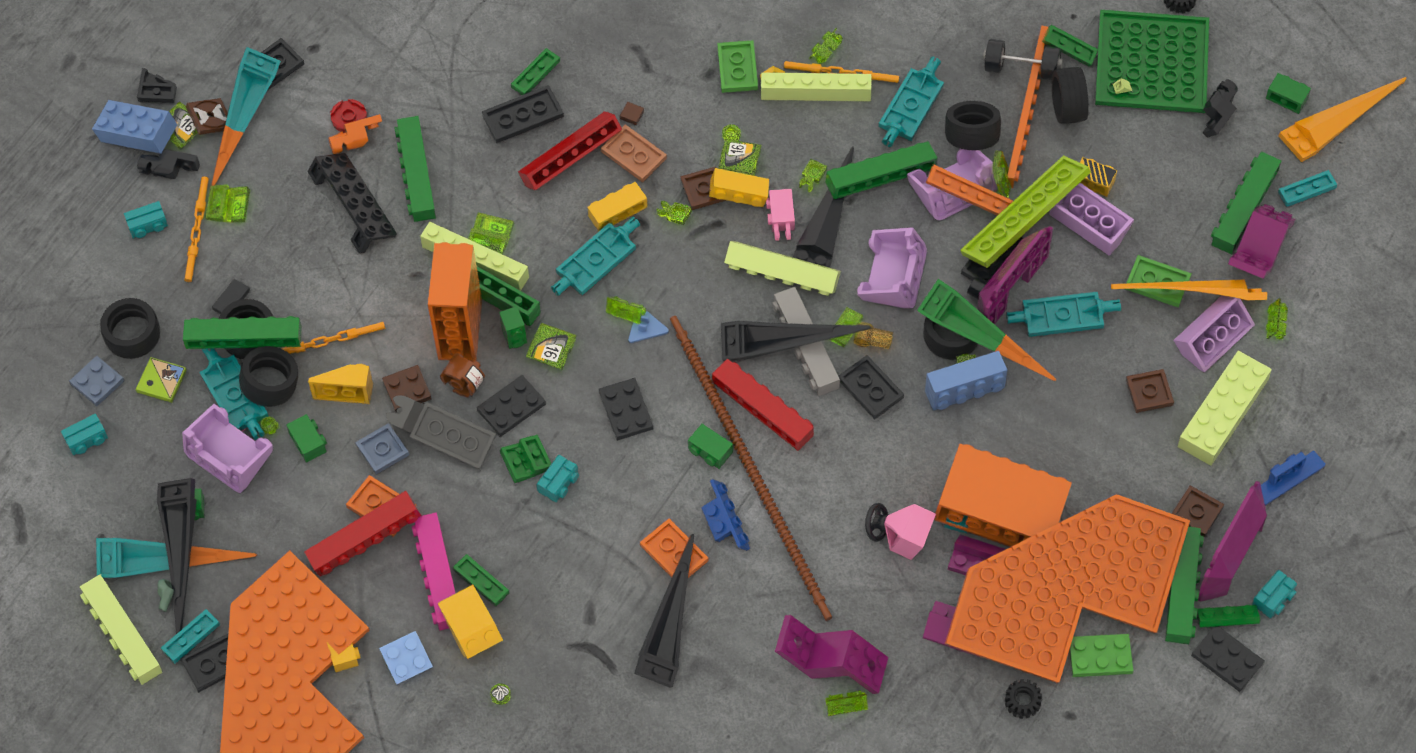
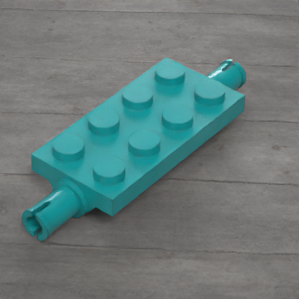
M931 57L926 67L922 70L910 69L879 122L878 127L888 131L882 139V143L885 146L889 142L888 147H892L897 136L909 141L913 140L944 87V82L935 77V71L941 64L938 58L934 62L935 57Z
M631 217L624 225L618 227L608 223L556 268V273L562 278L551 286V290L557 296H560L563 291L571 286L581 295H584L636 249V245L629 239V234L640 226L637 219L634 221L635 217Z
M1098 292L1029 299L1022 301L1023 311L1006 312V320H1008L1007 324L1024 322L1027 327L1028 337L1104 328V312L1121 311V303H1119L1120 299L1100 300Z
M215 348L209 350L202 349L209 361V365L206 369L200 371V375L217 405L228 412L229 423L240 431L248 428L254 440L259 438L258 434L262 438L265 433L258 422L269 417L264 406L254 404L243 395L239 384L241 366L235 356L222 358L218 355Z

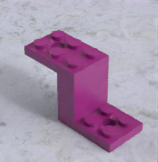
M1268 204L1260 205L1252 212L1237 252L1230 258L1228 265L1264 279L1272 271L1286 234L1294 225L1296 219L1292 218V214L1282 211L1279 213L1274 211L1275 208Z
M785 615L775 648L777 654L811 679L849 676L872 694H878L888 661V657L853 630L815 633L792 615Z

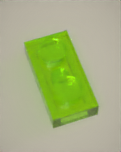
M846 307L835 325H859L863 320V315ZM853 333L829 340L845 347Z

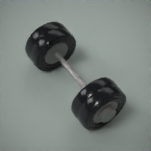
M989 39L983 54L985 71L1000 73L1004 59L1041 64V78L1052 80L1053 71L1062 69L1063 64L1061 48L1046 46L1042 60L1006 56L1005 41Z

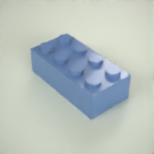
M108 100L92 130L101 142L161 154L178 124L169 111Z
M999 351L927 373L925 393L933 411L937 409L943 410L952 404H962L968 399L980 398L987 393L1001 391L1005 388L1007 368Z

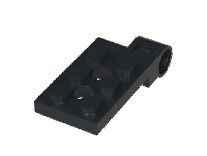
M1020 237L996 259L997 263L991 264L988 268L969 259L961 270L963 276L972 280L967 294L979 300L980 291L1024 238Z

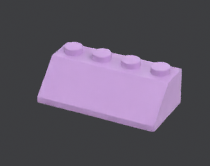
M1081 183L1060 200L1049 213L1053 218L1109 256L1120 245L1134 222L1133 218Z
M1221 295L1173 341L1182 356L1200 371L1206 372L1255 326V323L1240 298Z

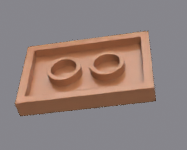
M626 124L620 132L615 134L601 147L603 154L642 183L667 159V154Z

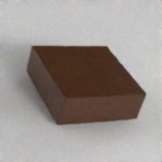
M627 102L620 114V119L637 125L644 113V108Z

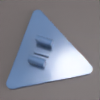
M639 306L628 341L629 343H634L668 334L669 329L642 306Z

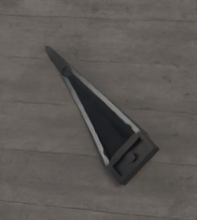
M854 147L850 149L841 167L847 166L852 162ZM829 189L827 190L797 243L793 258L830 268L844 197L834 199Z
M752 321L721 323L722 360H747L868 330L872 327L869 325L792 324Z
M192 478L158 483L157 504L165 539L171 586L174 589L173 604L176 634L182 630L197 502L195 499V479Z
M691 534L640 650L634 672L636 675L669 688L673 687L679 666L683 611L694 534Z

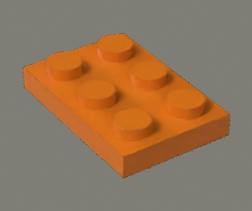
M369 475L346 503V507L362 517L396 497L399 493Z
M669 518L640 542V546L672 577L689 538ZM694 543L688 578L709 561V558Z

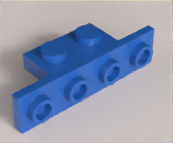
M1314 450L1306 456L1302 452L1297 455L1292 454L1286 459L1285 463L1277 464L1270 470L1269 479L1261 484L1265 506L1325 467L1324 461Z
M712 479L710 483L717 498L701 508L715 541L720 542L733 534L738 548L746 551L749 550V538L741 528L742 522L735 514V506L727 495L728 489L726 485Z

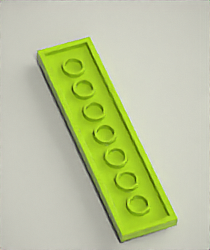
M1063 155L960 250L962 255L988 268L1091 173L1089 167Z

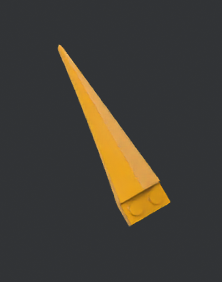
M1407 77L1299 120L1294 125L1281 131L1278 137L1303 162L1316 155L1361 115L1402 85Z
M1245 279L1111 284V289H1174L1240 298L1241 300H1267V292H1262V288L1248 289Z

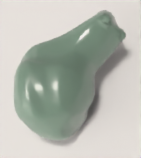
M161 579L158 581L157 590L161 598L159 609L166 612L173 599L174 589H172L169 580Z

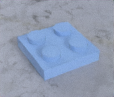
M416 631L379 648L396 685L433 667Z

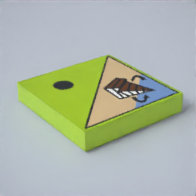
M150 357L136 387V392L172 403L187 371L186 367Z

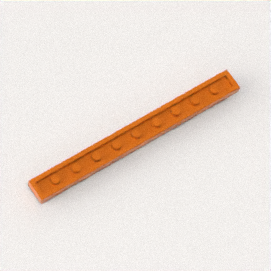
M1041 25L1034 56L1036 60H1042L1045 45H1047L1042 42L1048 29L1047 26ZM1033 63L1007 175L1006 187L1013 188L1014 182H1018L1020 171L1017 169L1023 163L1024 155H1021V151L1026 149L1027 140H1024L1025 135L1029 136L1031 126L1028 124V120L1033 118L1034 109H1031V107L1036 105L1037 94L1034 93L1035 89L1039 90L1041 79H1038V76L1041 75V64Z

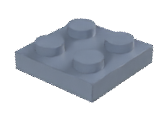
M96 356L69 382L95 406H98L124 382V378Z
M389 423L355 442L375 474L409 456L408 450Z

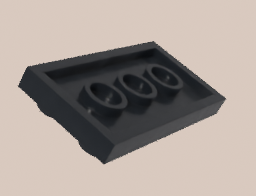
M547 85L482 111V116L497 144L562 118L564 113L550 86Z

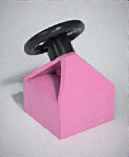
M874 503L866 514L865 529L869 539L874 542L881 541L887 534L890 551L912 560L924 547L936 514L913 504L889 515L882 503ZM875 511V517L873 519V522L871 523V518ZM874 529H879L881 531L878 536H875L872 531Z

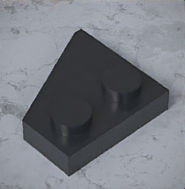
M142 68L137 94L138 101L174 103L177 90L176 84L169 80H164L163 77L157 74L155 76L149 73L147 69Z

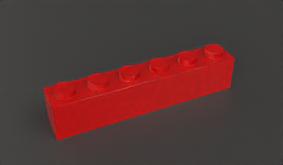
M604 111L519 170L518 173L525 186L537 190L620 132L622 128L615 114Z
M726 359L712 373V383L797 451L814 436L813 424L808 419H803L794 408H789L785 405L779 396L775 397L771 394L765 385H760L751 374H746L742 371L736 362L732 363L729 359Z
M404 491L307 549L304 553L319 576L327 575L335 567L346 564L350 558L364 553L372 545L381 543L385 537L390 534H396L402 527L414 523L422 515L407 491Z

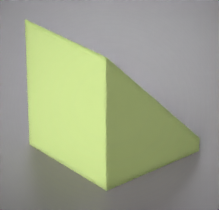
M1121 78L1113 84L1116 94L1132 91L1130 82Z

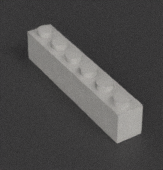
M795 287L774 294L772 306L775 313L780 315V323L813 324ZM822 341L795 347V355L803 363L801 365L805 375L808 374L810 387L813 391L816 390L818 396L840 389V379Z

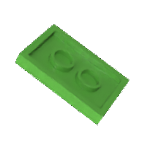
M754 40L717 43L722 93L758 90Z
M1138 255L1127 283L1184 282L1190 280L1192 273ZM1126 289L1178 308L1185 293V290Z
M1129 634L1073 637L1069 649L1072 677L1133 674Z

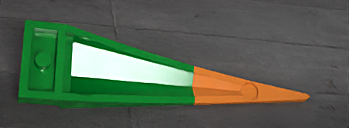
M940 279L936 281L918 308V312L933 322L994 352L999 351L1002 356L1056 381L1054 376L960 293Z

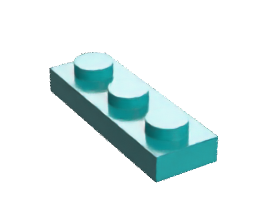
M1327 170L1279 188L1278 194L1285 206L1289 207L1336 189L1337 183L1330 171Z
M205 609L164 644L161 650L175 664L220 626V623Z

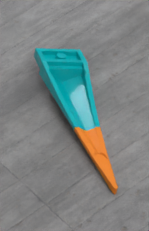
M246 47L238 67L211 184L212 187L215 186L275 78L281 62L249 47Z
M96 538L97 576L117 578L169 570L165 543L126 538ZM191 546L189 566L255 557L257 554Z

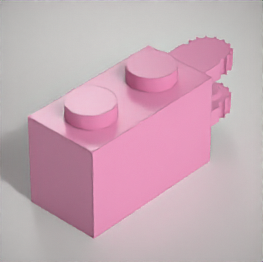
M792 189L769 190L766 209H770V214H767L768 225H772L775 241H779V231H785L786 239L791 240L790 231L795 230Z

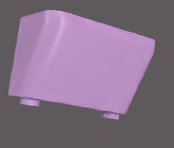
M959 149L957 152L958 163L945 168V170L993 192L997 191L998 187L993 162L979 150ZM921 169L907 174L910 185L931 216L936 220H943L973 205L927 184L926 180L928 177Z
M914 228L873 230L869 239V247L875 253L870 278L869 282L860 283L857 295L863 301L904 309L913 308L916 303L927 254L924 241Z
M215 404L209 407L182 432L183 449L188 458L238 493L243 492L273 451V445L268 439L258 438L254 441L230 424L228 412Z

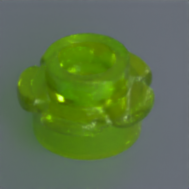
M265 417L262 419L260 427L265 434L272 435L279 428V423L273 417Z

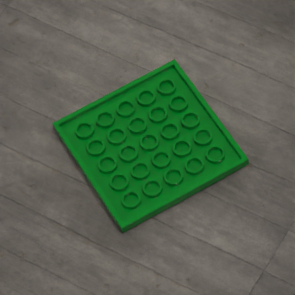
M1100 9L1095 105L1205 113L1203 109L1207 103L1209 17ZM1121 78L1130 82L1132 91L1116 94L1113 84Z

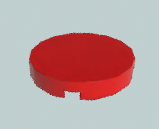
M348 99V101L344 102L342 100L333 106L331 110V122L334 128L340 132L343 131V133H345L344 124L367 118L364 105L353 99Z

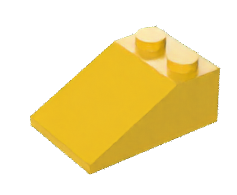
M350 364L311 377L308 380L313 400L370 404L373 381L369 366L364 364Z
M473 584L437 603L462 655L467 659L503 641L495 622Z

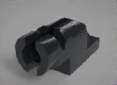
M1229 79L1222 81L1218 85L1217 91L1212 93V96L1204 106L1203 110L1211 118L1206 123L1207 127L1202 132L1207 138L1218 135L1237 109L1231 102L1238 91V87Z
M164 149L159 156L142 154L137 164V169H139L141 174L149 175L152 172L155 177L159 176L168 179H176L180 168L186 171H198L200 167L196 155Z

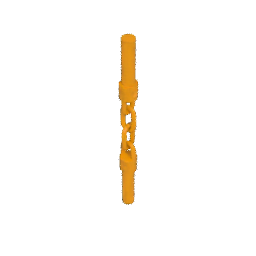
M784 62V68L809 71L811 73H830L831 69H838L840 74H857L856 72H861L862 74H871V80L899 83V76L874 73L873 71L859 69L853 71L844 70L842 67L836 66L821 67V64Z
M205 176L201 178L198 200L195 205L194 216L196 219L190 236L191 246L188 247L187 253L188 261L184 278L186 282H192L195 259L199 250L197 243L201 235L200 224L206 208L205 199L209 178ZM194 231H195V232L198 231V236H197V238L195 237V238L193 239Z
M384 322L357 329L355 327L344 330L331 337L321 336L314 338L308 343L302 341L301 347H284L281 349L289 354L305 352L306 348H319L326 346L329 342L358 338L360 335L386 328ZM346 333L347 337L342 338L341 334ZM324 339L323 344L316 345V343L314 342L317 340Z

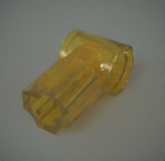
M867 322L858 323V325H869L872 328L855 333L853 342L860 347L873 345L890 349L893 332L876 329Z

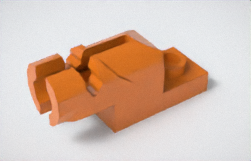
M381 115L344 124L345 133L342 131L328 138L332 153H341L342 145L346 146L348 151L363 147L369 141L365 127H368V130L379 127L378 124L382 122Z

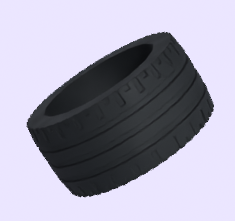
M1081 67L1060 68L1052 73L1054 111L1058 122L1061 124L1082 122L1088 118V90Z
M963 101L952 105L947 110L945 135L947 141L952 146L964 150H983L994 146L999 141L1001 115L995 106L982 101Z
M125 298L115 301L106 308L101 317L100 328L104 342L109 350L119 357L126 359L142 357L152 351L158 343L160 326L157 316L151 306L143 300ZM140 317L148 321L145 332L132 340H121L112 335L116 324L125 318Z
M240 299L226 306L219 319H229L231 317L238 319L249 317L267 318L273 315L269 308L258 300ZM225 348L230 355L243 360L250 351L255 349Z
M925 317L924 340L930 351L936 356L949 360H958L970 355L977 347L978 343L968 338L960 341L944 340L934 331L936 323Z
M274 346L255 348L245 356L239 375L240 389L243 395L254 404L264 407L282 405L292 397L296 389L298 366L292 355L281 348ZM261 367H272L283 373L287 380L280 385L266 386L258 383L251 376V372Z

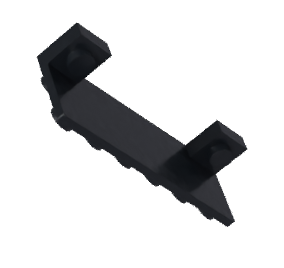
M347 154L315 156L307 172L315 185H321L325 178L328 180L356 224L357 229L351 238V242L358 253H365L372 240L396 237V231Z

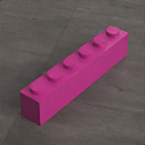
M436 512L420 516L415 521V525H412L414 537L418 536L419 542L415 543L417 552L423 556V560L419 561L422 572L426 571L427 577L423 578L425 587L431 591V595L427 596L430 607L434 606L435 612L431 613L434 625L438 624L439 631L449 629V626L437 603L455 594V589Z

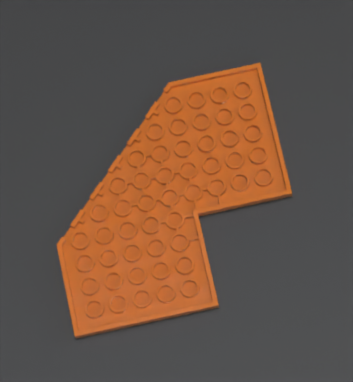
M1116 494L968 568L945 644L1059 683L1082 608L1154 634L1157 633L1190 520Z
M290 550L231 603L220 753H349L364 739L363 734L312 683L333 665L327 642L340 654L349 645L356 644L370 629Z

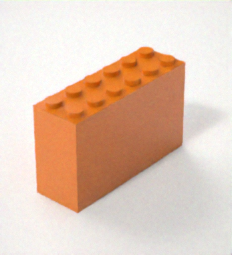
M434 243L428 309L438 360H451L455 353L461 354L468 360H476L482 297L474 247L467 243Z
M959 444L935 512L934 520L1012 547L1059 523L1072 482L1067 481L1063 477H1054L1042 470H1034L1026 464H1017L1008 458L997 457L989 451H980L971 445ZM964 515L968 516L966 520L968 528L946 522L948 518L953 522L959 523L962 522Z

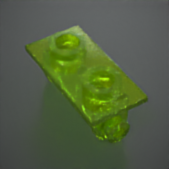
M837 28L832 32L828 30L822 37L824 41L821 44L817 43L812 48L813 54L809 59L815 56L819 64L826 62L832 54L828 47L835 51L842 43L843 37L840 34L836 35L834 33Z
M617 296L607 297L606 313L638 324L641 323V315L646 313V308L643 305L629 304L628 301Z
M1281 298L1271 303L1267 310L1269 314L1266 325L1267 339L1274 335L1277 339L1282 340L1286 336L1287 324L1281 321H1287L1288 307L1285 303H1281Z
M865 691L847 693V697H843V694L829 695L828 698H825L828 716L868 710L867 694Z

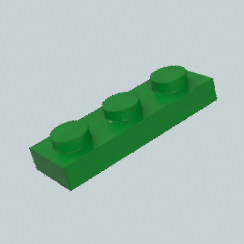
M1052 24L1048 27L1042 41L1051 47L1061 48L1062 53L1088 67L1092 65L1098 51L1097 48Z
M545 48L511 83V88L521 95L530 93L560 62V57Z
M466 554L453 566V571L470 585L473 584L475 589L495 607L509 594V590L469 555Z
M1257 605L1197 609V619L1200 627L1260 624Z

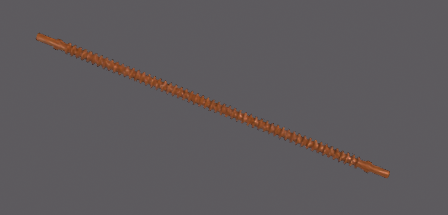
M677 316L671 317L670 321L677 333L676 337L682 342L683 351L686 352L685 355L688 356L690 364L693 365L692 368L695 369L697 377L700 378L701 386L705 387L704 391L709 396L708 399L711 401V404L714 405L713 409L716 410L715 413L718 414L720 422L723 423L722 426L725 428V432H728L729 440L733 441L734 449L738 450L737 455H740L739 459L742 460L741 463L747 469L748 477L751 478V482L754 483L753 486L759 492L760 500L764 501L765 509L769 510L768 515H771L772 523L776 524L777 533L780 534V538H783L782 542L788 548L789 556L793 557L792 561L795 562L794 565L797 567V571H800L799 575L803 576L802 580L805 581L806 589L810 590L809 594L813 596V602L815 605H818L825 621L831 620L832 615L825 604L826 599L819 592L820 588L817 587L818 583L815 582V578H812L813 574L809 573L808 564L805 563V559H802L803 555L800 554V549H797L796 541L792 540L791 531L788 530V526H785L786 522L780 516L779 508L775 507L774 499L770 498L771 493H768L767 485L763 484L762 476L758 475L759 470H756L755 462L751 461L752 457L747 452L748 448L744 447L745 443L742 442L743 439L740 438L738 430L735 429L736 425L733 424V420H730L731 416L728 415L729 412L726 411L724 402H721L722 398L719 397V393H716L717 389L714 388L715 385L712 384L710 376L707 375L708 371L705 370L701 358L698 357L699 354L695 353L696 349L691 344L692 341L688 339L687 331L683 330Z

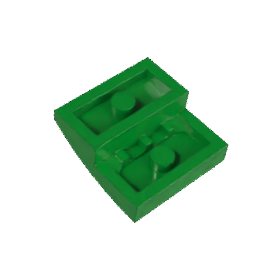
M538 435L522 438L519 440V443L501 447L500 454L514 483L544 473L551 465Z

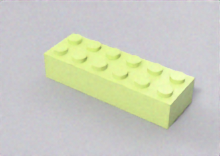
M1237 351L1180 436L1178 448L1212 466L1268 382L1272 369Z

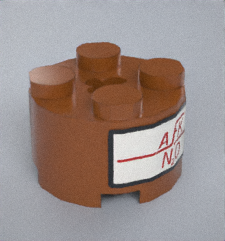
M455 353L441 373L440 379L444 385L448 382L454 387V393L463 397H469L478 389L485 378V374L480 369L481 365L474 359L468 360L461 354Z

